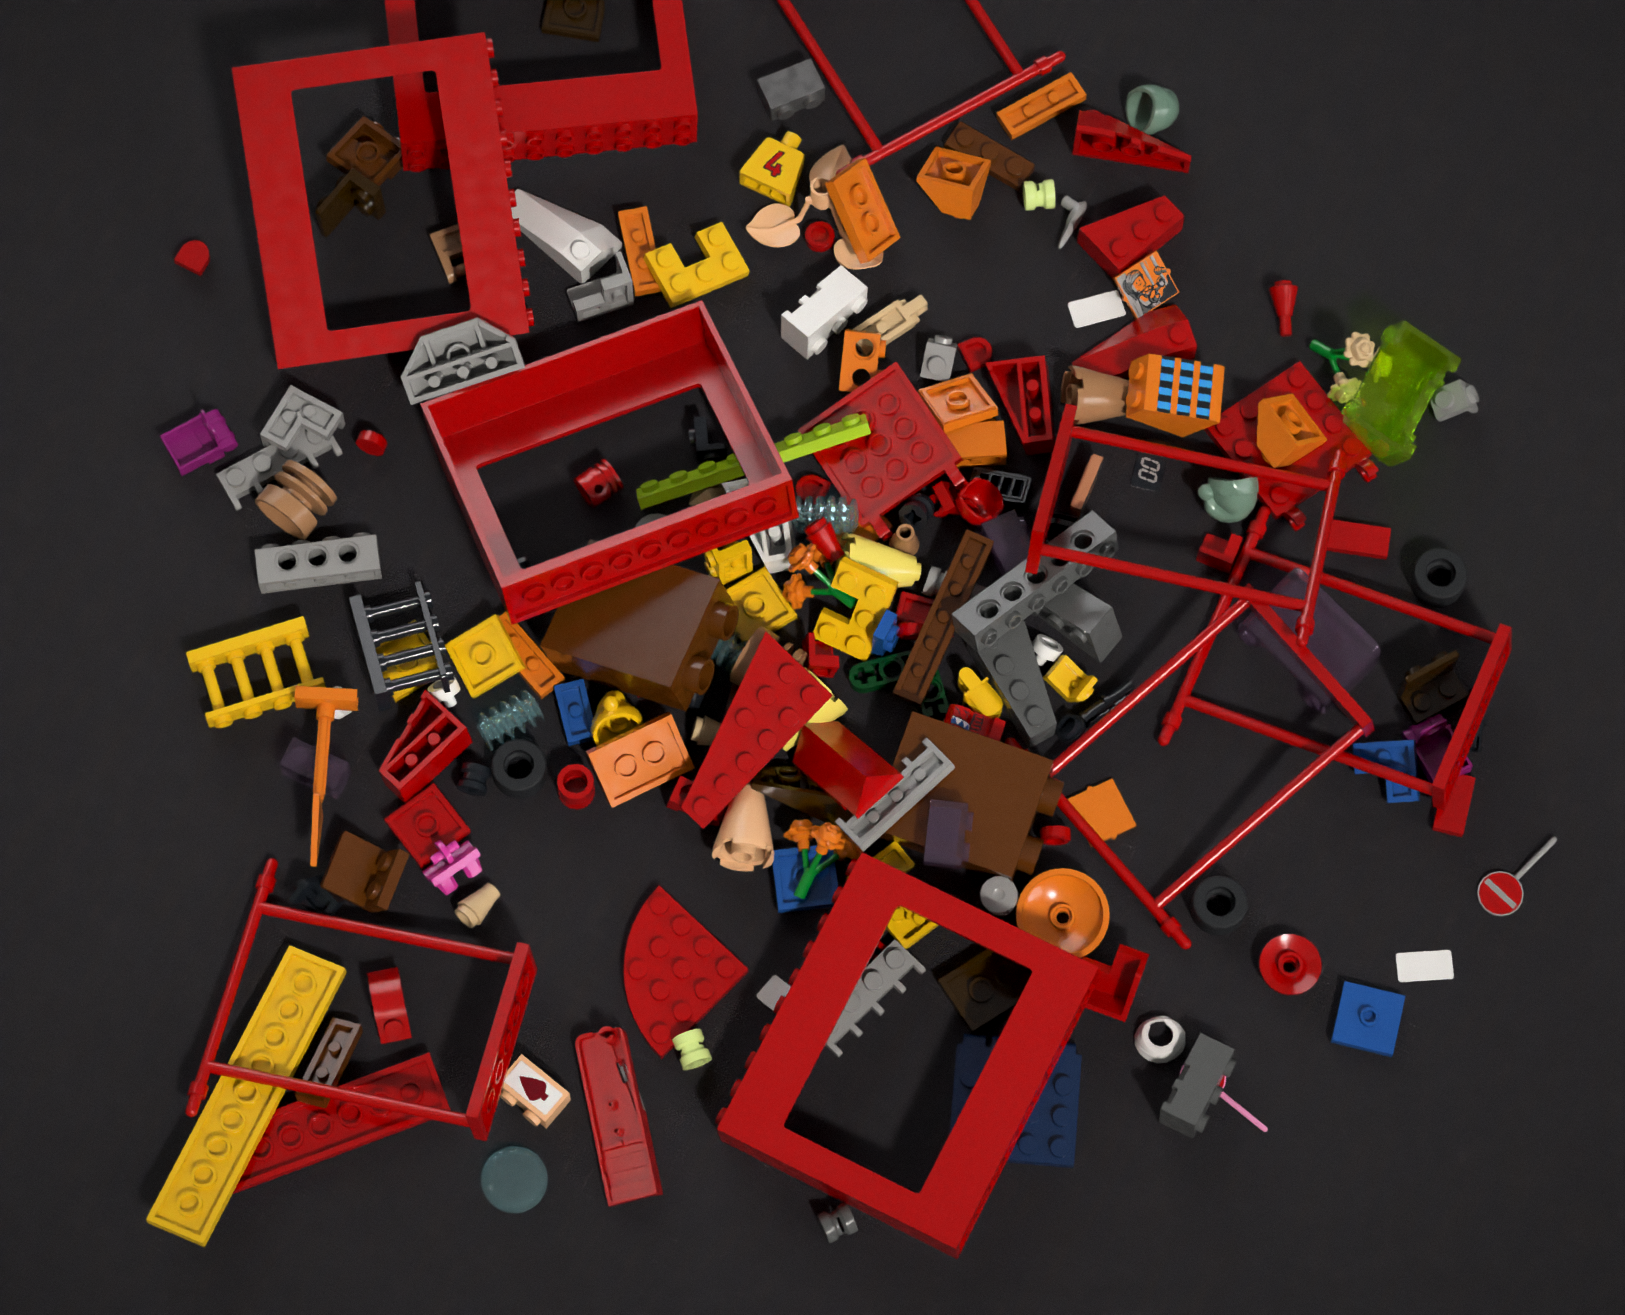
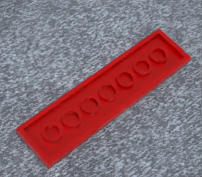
M430 1053L337 1086L451 1111ZM330 1099L326 1108L299 1101L276 1109L233 1194L428 1122L431 1119Z

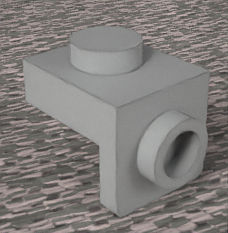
M935 335L934 339H928L920 377L943 382L950 380L958 347L957 343H952L951 337Z
M1461 379L1428 392L1436 420L1440 422L1466 411L1472 414L1478 412L1476 402H1479V396L1475 387Z

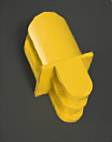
M962 668L959 671L958 687L964 694L962 704H967L973 712H978L992 719L994 717L999 718L1003 702L1001 697L988 683V676L981 681L971 668Z

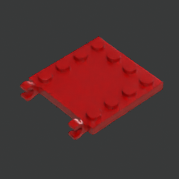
M1301 361L1222 412L1220 423L1204 429L1226 458L1273 468L1263 459L1262 452L1257 446L1258 403L1262 399L1293 393L1327 438V441L1291 465L1275 469L1329 480L1327 475L1329 462L1333 460L1335 451L1342 449L1346 452V473L1355 467L1363 480L1369 483L1377 477L1376 473L1379 471L1375 463L1368 459L1373 451L1333 401L1327 397L1325 391ZM1238 473L1242 479L1255 477ZM1257 477L1259 481L1257 498L1264 506L1270 508L1272 517L1277 520L1283 516L1295 532L1304 527V521L1307 518L1296 506L1320 490Z
M894 362L798 429L799 433L805 434L813 431V428L823 423H830L832 425L841 422L842 418L850 414L866 415L871 434L814 452L813 454L860 525L866 528L871 524L883 541L889 539L893 533L882 516L946 472L958 490L968 483L956 466L963 461L962 457L897 362Z

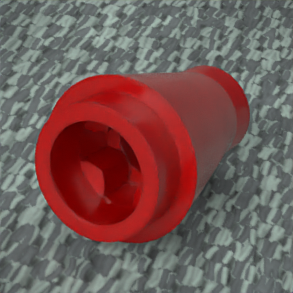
M824 516L818 518L804 529L807 535L805 538L811 544L816 545V549L827 558L829 563L836 561L845 554L831 521L827 522Z

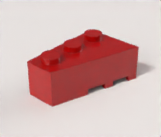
M1164 195L1079 228L1077 243L1113 279L1114 276L1154 250L1157 251L1182 230L1185 215Z
M1045 355L986 362L989 376L1026 455L1053 452L1056 441L1049 369Z
M426 690L421 695V702L414 714L409 716L407 726L401 737L396 739L379 769L385 785L404 803L415 797L473 743L467 727Z

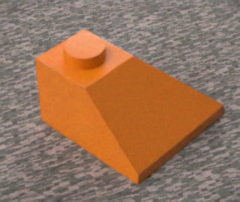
M935 146L917 175L916 181L942 213L952 215L955 218L970 220L980 204L991 160Z
M1293 393L1262 399L1258 403L1257 446L1262 452L1263 459L1273 468L1289 466L1327 441V438Z

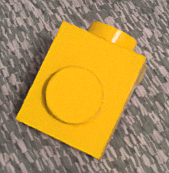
M1061 655L1043 676V679L1067 702L1085 701L1093 693V686L1098 681L1094 675H1086L1067 655Z

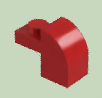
M398 967L367 973L381 1044L412 1038Z

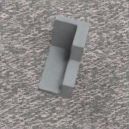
M621 251L615 253V274L567 289V295L578 323L634 305L633 281Z
M290 385L260 433L262 444L265 448L272 444L287 452L302 428L329 441L337 427L340 429L344 428V415L342 411Z

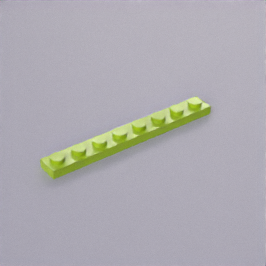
M855 413L845 416L841 422L832 425L830 423L817 425L813 428V431L805 434L799 432L792 433L786 436L783 441L774 444L783 462H787L869 435L871 431L866 415ZM734 453L727 456L726 460L717 463L715 461H708L700 464L698 469L689 472L685 470L677 471L671 474L668 479L659 482L657 480L647 481L640 486L641 488L636 489L637 500L640 508L644 509L744 476V473Z

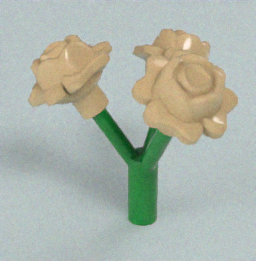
M1353 332L1351 338L1345 339L1346 347L1340 349H1333L1316 339L1310 343L1309 349L1327 358L1335 374L1333 376L1335 384L1330 387L1331 390L1327 394V397L1331 398L1332 401H1338L1341 404L1344 402L1351 403L1358 396L1359 388L1362 385V381L1356 377L1349 379L1346 378L1344 372H1340L1336 362L1337 358L1349 361L1351 366L1359 365L1362 368H1368V372L1371 374V382H1375L1377 377L1386 376L1389 371V360L1391 357L1383 354L1382 346L1374 352L1375 344L1373 341H1370V336L1367 333Z

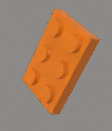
M866 158L856 160L825 183L860 264L870 262L901 238Z
M666 712L586 751L611 808L695 768L670 712Z

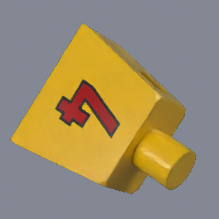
M790 131L785 133L781 142L767 137L741 168L740 184L790 207L804 167V154L797 150L802 139Z

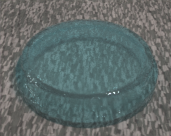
M507 1147L497 1151L487 1160L482 1170L481 1185L485 1197L494 1207L508 1213H521L533 1208L541 1201L547 1189L548 1175L543 1161L537 1154L523 1147Z

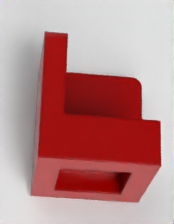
M1232 533L1229 541L1215 535L1206 534L1202 546L1198 550L1196 561L1230 574L1243 537Z
M808 632L802 641V650L807 652V658L803 667H806L807 670H810L817 677L833 678L839 669V656L833 655L832 646L821 641H815L814 632Z

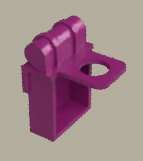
M201 409V413L198 416L160 435L165 449L181 476L206 463L210 465L225 457L224 451H232L238 446L234 433L230 431L225 417L220 414L218 409L211 410L208 413Z
M1441 714L1433 717L1430 716L1425 721L1412 725L1408 730L1401 733L1403 740L1416 739L1417 765L1421 768L1428 782L1431 783L1435 779L1454 734L1451 725H1447V719H1444ZM1468 756L1460 775H1465L1472 770L1473 765Z

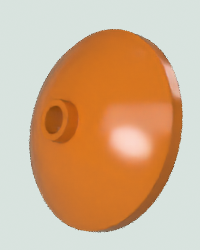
M1068 868L1052 869L1037 875L1021 892L1016 907V923L1019 929L1079 958L1090 954L1098 947L1109 925V905L1101 887L1088 875ZM1059 913H1066L1069 919L1066 923L1057 921L1056 917Z

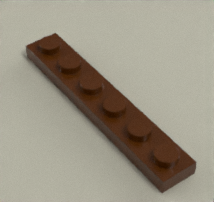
M966 529L893 690V696L921 707L955 632L951 614L969 601L994 546L993 540Z

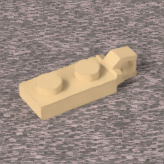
M922 295L917 296L908 303L905 299L901 301L897 299L852 330L881 333V340H887V345L920 322L918 316L928 310V303ZM861 339L856 343V346L863 355H868L873 351V344L868 339Z

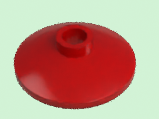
M1283 934L1273 938L1265 945L1260 955L1259 969L1263 980L1271 989L1284 995H1298L1308 991L1315 985L1321 974L1322 962L1317 948L1308 939L1295 934ZM1291 963L1294 965L1295 970L1287 972L1283 965Z

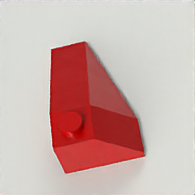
M1079 110L1072 155L1183 173L1189 172L1191 155L1097 110Z
M1174 304L1145 313L1074 360L1072 366H1080L1125 379L1129 378L1128 372L1131 361L1147 354L1193 360L1197 343L1187 317Z

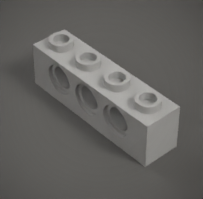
M362 532L354 534L351 538L340 539L337 536H330L319 542L310 543L308 540H298L293 542L292 545L267 544L262 549H255L258 584L261 594L382 579L376 534L370 535V533ZM347 553L356 555L355 559L350 562L341 560L342 556ZM316 557L326 559L322 565L315 566L311 564V561ZM285 561H294L296 563L291 569L285 570L281 568Z

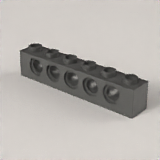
M1093 510L1047 543L1109 558L1119 550L1116 531ZM1042 556L1038 573L1032 574L1025 572L1027 559H1025L951 614L955 632L979 653L986 647L995 644L998 638L1010 629L1018 627L1033 612L1041 610L1056 595L1064 593L1075 581L1087 576L1094 567Z

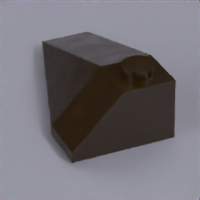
M795 766L763 767L756 774L752 782L753 790L821 821L830 822L832 825H837L834 821L838 818H841L846 823L854 816L848 810L845 811Z

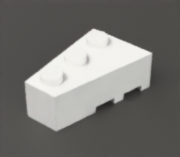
M842 265L817 285L816 288L818 290L810 298L804 295L799 299L798 303L801 306L793 313L786 310L781 314V338L807 360L814 353L818 355L826 347L827 339L833 333L839 334L847 325V319L854 312L858 314L868 302V287Z
M741 479L721 484L726 493L748 486L749 483L747 479ZM792 520L750 535L770 574L788 570L791 564L787 556L796 546Z

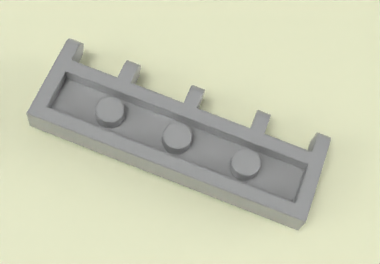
M302 428L287 452L271 444L217 473L216 476L237 511L242 508L238 499L254 490L259 495L263 490L262 486L275 480L277 472H283L282 465L287 460L296 461L301 465L309 462L311 467L316 469L319 467L315 459L316 457L333 449L337 457L343 453L333 435L327 441Z
M928 738L922 741L927 749L913 762L907 757L901 760L906 766L901 772L904 778L859 819L852 816L846 823L841 818L834 821L863 852L955 769L953 763Z
M896 939L865 968L825 1045L838 1058L843 1052L836 1043L849 1030L859 1038L863 1032L856 1024L871 1009L881 1016L885 1011L878 1002L893 987L900 994H903L907 989L900 980L912 968L921 975L926 971L925 967L904 949Z

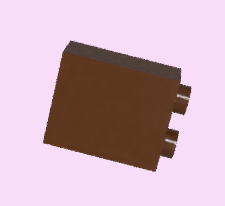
M590 539L587 545L593 544L598 541ZM672 564L558 607L540 647L553 665L561 672L687 711L694 693L703 695L708 690L714 675V662L710 658L719 639L727 641L733 635L738 623L739 610L719 578Z
M912 711L893 767L901 773L906 768L901 760L907 757L913 762L927 749L922 741L928 738L953 763L955 769L879 838L892 843L895 841L903 847L991 878L1003 876L1013 881L1016 870L1032 875L1044 843L1043 839L1029 835L1037 812L1053 817L1065 783L1050 777L1053 760Z

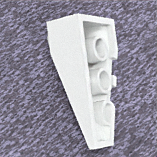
M517 189L515 191L517 206L511 208L513 219L519 218L521 232L580 284H584L623 247V243L602 224L523 190Z

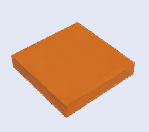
M972 373L918 390V394L945 433L998 416V407Z

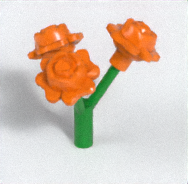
M800 543L791 550L787 556L791 564L788 568L789 572L794 573L796 570L805 569L810 574L814 573L829 587V589L814 588L812 585H806L801 573L792 574L791 580L784 583V590L782 592L786 602L791 603L792 609H801L806 598H813L814 595H833L850 609L856 606L857 598L831 587L835 576L831 567L833 562L829 563L827 558L816 549L815 544L810 543L806 547ZM818 563L821 564L822 568L826 569L829 579L818 569Z
M809 819L794 820L790 825V829L783 834V837L798 844V851L802 853L804 872L793 895L805 900L817 874L836 860L841 861L845 857L858 860L863 851L837 825L825 822L821 826H816ZM815 838L818 843L815 849L817 853L810 865L808 851L811 849L810 841ZM829 849L834 850V854L818 866L822 856L826 855Z

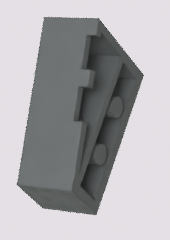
M1074 583L1064 593L1058 594L1048 601L1041 610L1032 613L1034 616L1038 615L1100 664L1123 637L1113 608Z
M1200 1033L1179 1078L1175 1080L1172 1086L1173 1090L1167 1102L1164 1101L1160 1109L1159 1123L1192 1139L1197 1131L1203 1133L1210 1118L1206 1114L1210 1103L1217 1104L1224 1089L1219 1085L1224 1076L1230 1078L1236 1066L1237 1060L1233 1059L1235 1049Z

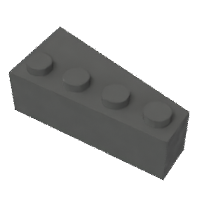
M1023 620L1015 629H1010L998 638L995 644L986 647L979 653L967 643L966 649L984 678L988 676V683L1001 697L1003 709L1027 748L1029 749L1055 735L1057 722L1025 621Z

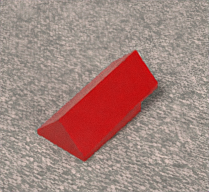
M839 721L806 723L801 729L793 758L794 765L845 811L848 810L857 819L904 778L898 770Z

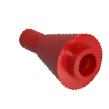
M1289 280L1276 281L1274 286L1269 288L1275 311L1279 318L1280 336L1283 337L1292 335L1291 317L1293 316L1298 286L1292 285V281Z

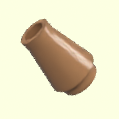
M901 524L891 536L889 547L914 556L919 549V540L914 532V528L909 524Z

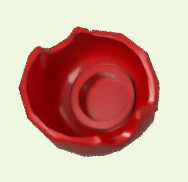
M979 477L972 479L964 485L956 495L955 503L957 510L962 518L972 525H987L1004 509L1003 496L999 489L990 481Z

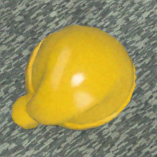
M617 690L607 692L599 702L596 713L591 721V736L598 746L643 724L642 715L634 706L627 703L622 692Z

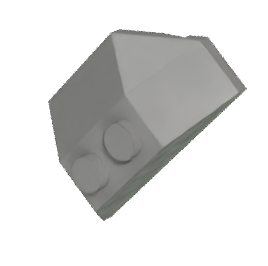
M477 317L422 335L401 375V379L410 404L413 405L525 368V364L516 338Z

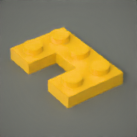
M723 222L696 232L694 238L706 259L688 267H684L671 243L645 253L643 259L671 308L748 276L750 270Z
M843 557L831 587L857 598V604L851 619L824 607L813 631L815 639L864 662L867 661L872 651L873 634L886 609L889 610L899 582L847 557Z
M895 841L873 857L904 873L909 872L915 866V863ZM898 907L886 929L907 950L935 929L938 924L903 907Z

